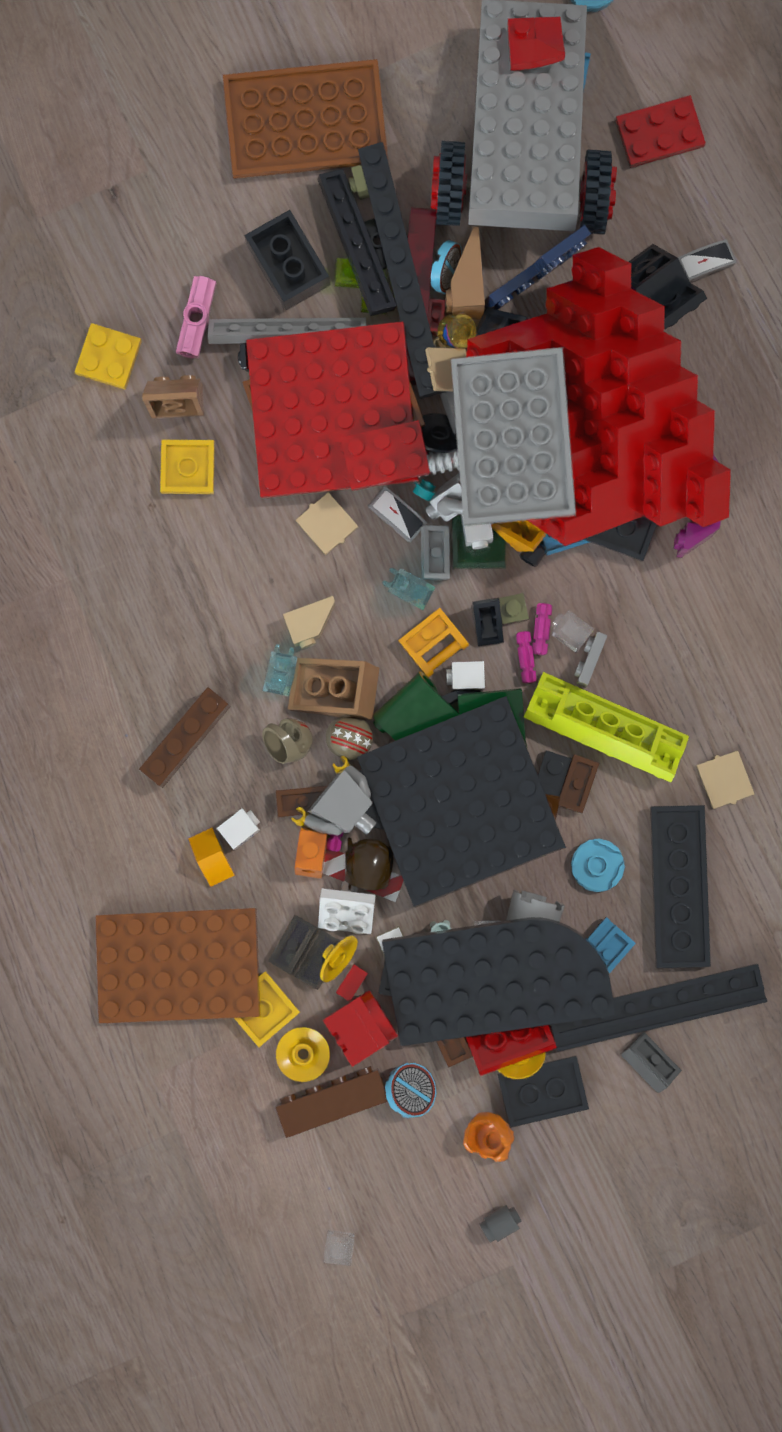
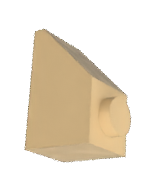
M333 596L283 614L295 647L300 646L301 649L316 644L315 640L321 637L335 607Z

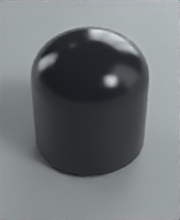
M540 542L534 551H522L519 556L527 564L537 567L546 553V548Z

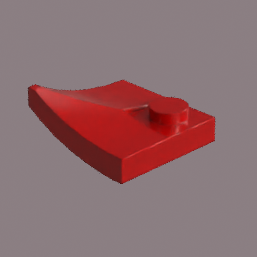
M561 17L508 18L510 71L538 68L565 60Z

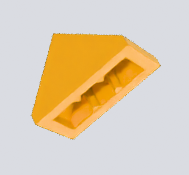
M527 520L491 524L492 529L517 552L534 551L546 535L545 532Z
M213 827L188 838L196 861L210 887L235 876Z

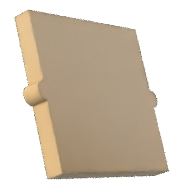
M428 347L425 349L429 366L427 371L431 376L433 390L453 391L451 359L466 358V349Z
M329 492L315 504L311 503L309 509L296 519L300 527L325 555L338 544H344V539L358 528V525Z
M738 751L721 757L716 755L713 760L697 765L712 809L729 803L734 805L737 800L754 795Z

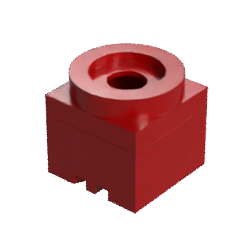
M370 990L323 1019V1022L332 1036L335 1037L338 1046L342 1048L343 1054L352 1067L398 1037L396 1030Z

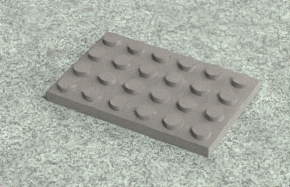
M554 348L451 359L464 525L576 516L563 349Z

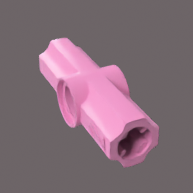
M194 276L188 303L183 311L184 320L176 353L183 357L199 358L205 329L209 324V312L216 288V281L208 277ZM194 313H201L203 315L202 319L198 322L190 321V316Z

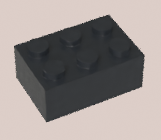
M291 210L284 212L244 235L247 247L285 311L330 286V276Z

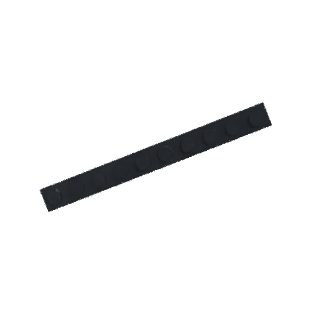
M380 142L359 148L358 152L400 320L405 325L406 344L419 396L423 399L445 393L446 391L433 390L431 376L427 371L429 366L425 349L428 347L435 348L384 144Z

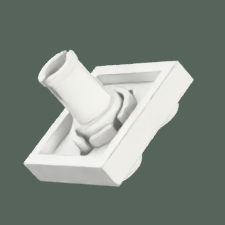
M346 881L342 882L341 891L321 888L318 928L329 931H348L355 934H371L375 895L357 893L358 887L351 885V890H348L349 883Z

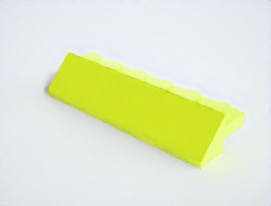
M545 672L541 675L524 715V718L535 724L542 725L560 735L567 736L585 746L601 751L610 757L619 759L668 782H672L689 738L686 734Z

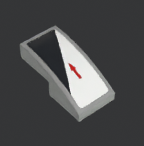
M727 239L678 257L690 282L705 278L710 273L730 268L737 263Z
M385 486L368 505L380 519L389 524L410 543L421 531V527L427 524L419 514Z

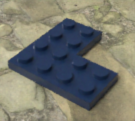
M584 225L543 254L527 269L490 294L485 299V308L495 307V309L499 310L513 299L512 293L516 292L517 295H520L535 283L533 278L537 277L538 280H541L558 265H562L573 257L574 254L587 244L585 239L591 235L587 227Z

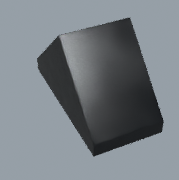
M499 598L473 601L471 609L478 647L504 643Z

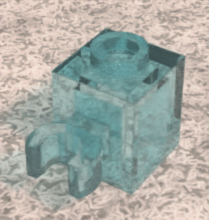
M390 568L389 571L395 576L394 580L390 583L387 581L382 582L385 587L389 588L388 592L424 610L435 586L401 568L399 571Z
M276 644L274 651H271L262 691L289 696L294 680L297 657L293 656V647H290L288 654H282L279 651L280 645Z

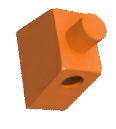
M306 826L301 827L295 861V875L322 879L328 834L319 833Z

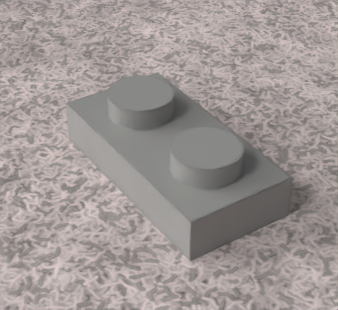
M423 525L421 527L422 579H450L449 526Z
M597 632L594 638L589 636L584 651L588 653L585 662L579 661L574 676L578 677L576 684L585 688L589 684L607 635Z

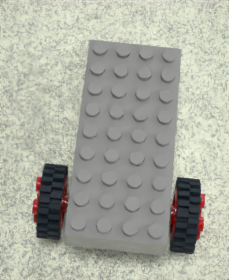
M482 0L471 179H467V174L465 173V142L441 141V153H439V156H434L431 209H436L437 225L460 226L463 195H466V190H470L468 225L575 231L578 217V202H580V228L585 225L591 234L605 235L607 221L612 220L613 206H615L616 201L614 183H616L617 167L612 166L611 151L587 149L582 180L579 186L587 5ZM561 17L565 60L538 68L510 71L508 18Z

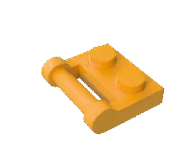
M438 608L398 640L420 670L428 677L434 674L433 671L460 649L464 650L469 646L467 640L441 608ZM448 635H451L454 641L426 663L422 656Z

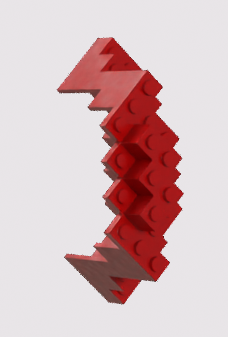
M600 247L574 254L571 269L573 280L547 288L546 314L467 339L468 350L466 358L554 348L563 349L576 516L527 520L562 545L567 546L643 516L660 527L684 517H688L702 527L729 518L731 469L713 459L715 410L697 400L698 375L681 366V340L664 332L665 306L631 289L630 262Z

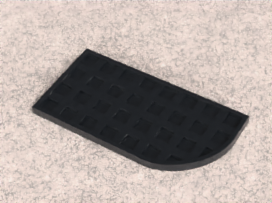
M528 917L383 939L382 941L401 1046L616 1015L609 971L601 954L580 932L552 919Z

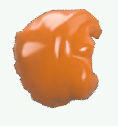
M479 1112L471 1119L465 1129L463 1145L470 1153L475 1152L482 1158L503 1162L509 1158L511 1145L514 1142V1132L500 1115L491 1112Z

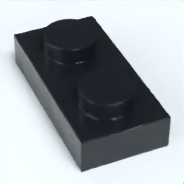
M545 751L538 773L545 794L560 796L572 758Z

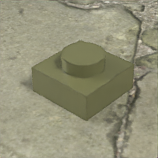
M362 166L352 167L353 177H349L352 192H358L360 200L370 198Z
M523 593L499 598L502 625L529 620Z

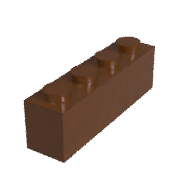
M207 687L139 770L163 788L231 706Z
M369 1066L356 1071V1077L347 1079L346 1075L330 1080L331 1086L321 1088L319 1084L305 1089L306 1095L296 1098L294 1093L280 1098V1104L276 1105L275 1108L285 1137L297 1135L388 1102L379 1070H372V1067Z

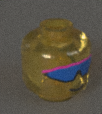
M465 314L448 315L440 321L438 326L439 341L447 348L465 349L467 348V339L477 335L475 322Z

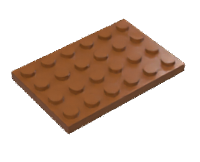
M378 59L223 75L233 179L362 166L358 149L380 142L384 144L388 159Z
M257 908L96 915L99 1023L260 1017Z

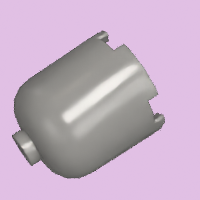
M513 890L506 921L541 917L560 922L565 905L558 901L555 904L546 902L547 897L527 891L519 893V891Z

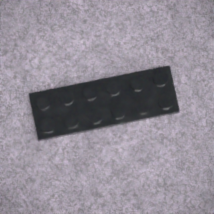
M705 805L651 806L656 968L711 967Z

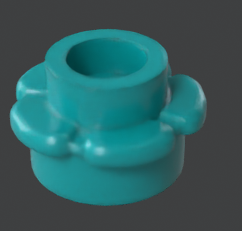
M422 479L421 483L416 481L413 493L430 502L436 493L434 491L436 486L425 479Z

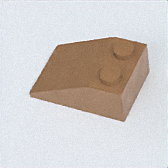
M473 227L451 279L450 290H446V313H451L452 321L481 319L484 314L485 300L479 227Z
M185 375L181 376L180 380H170L169 377H156L154 381H147L142 397L151 418L204 416L203 385L201 379H196V376Z
M295 658L288 710L334 717L372 720L380 668L366 661Z

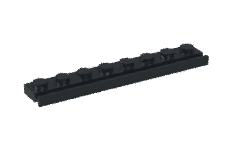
M756 963L613 997L616 1015L551 1024L557 1052L768 1001L765 996L759 965Z

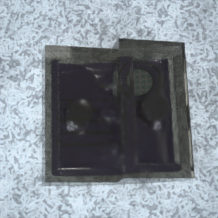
M294 915L268 962L318 990L323 982L320 978L321 968L325 960L323 953L329 945L333 944L335 946L340 940L299 916Z

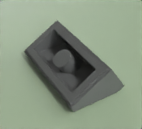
M645 1032L641 1033L621 1054L657 1093L665 1090L682 1071Z

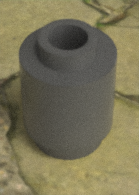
M505 1205L484 1217L485 1221L481 1222L480 1226L491 1243L495 1240L498 1242L519 1230L518 1223L522 1222L514 1207L509 1209Z

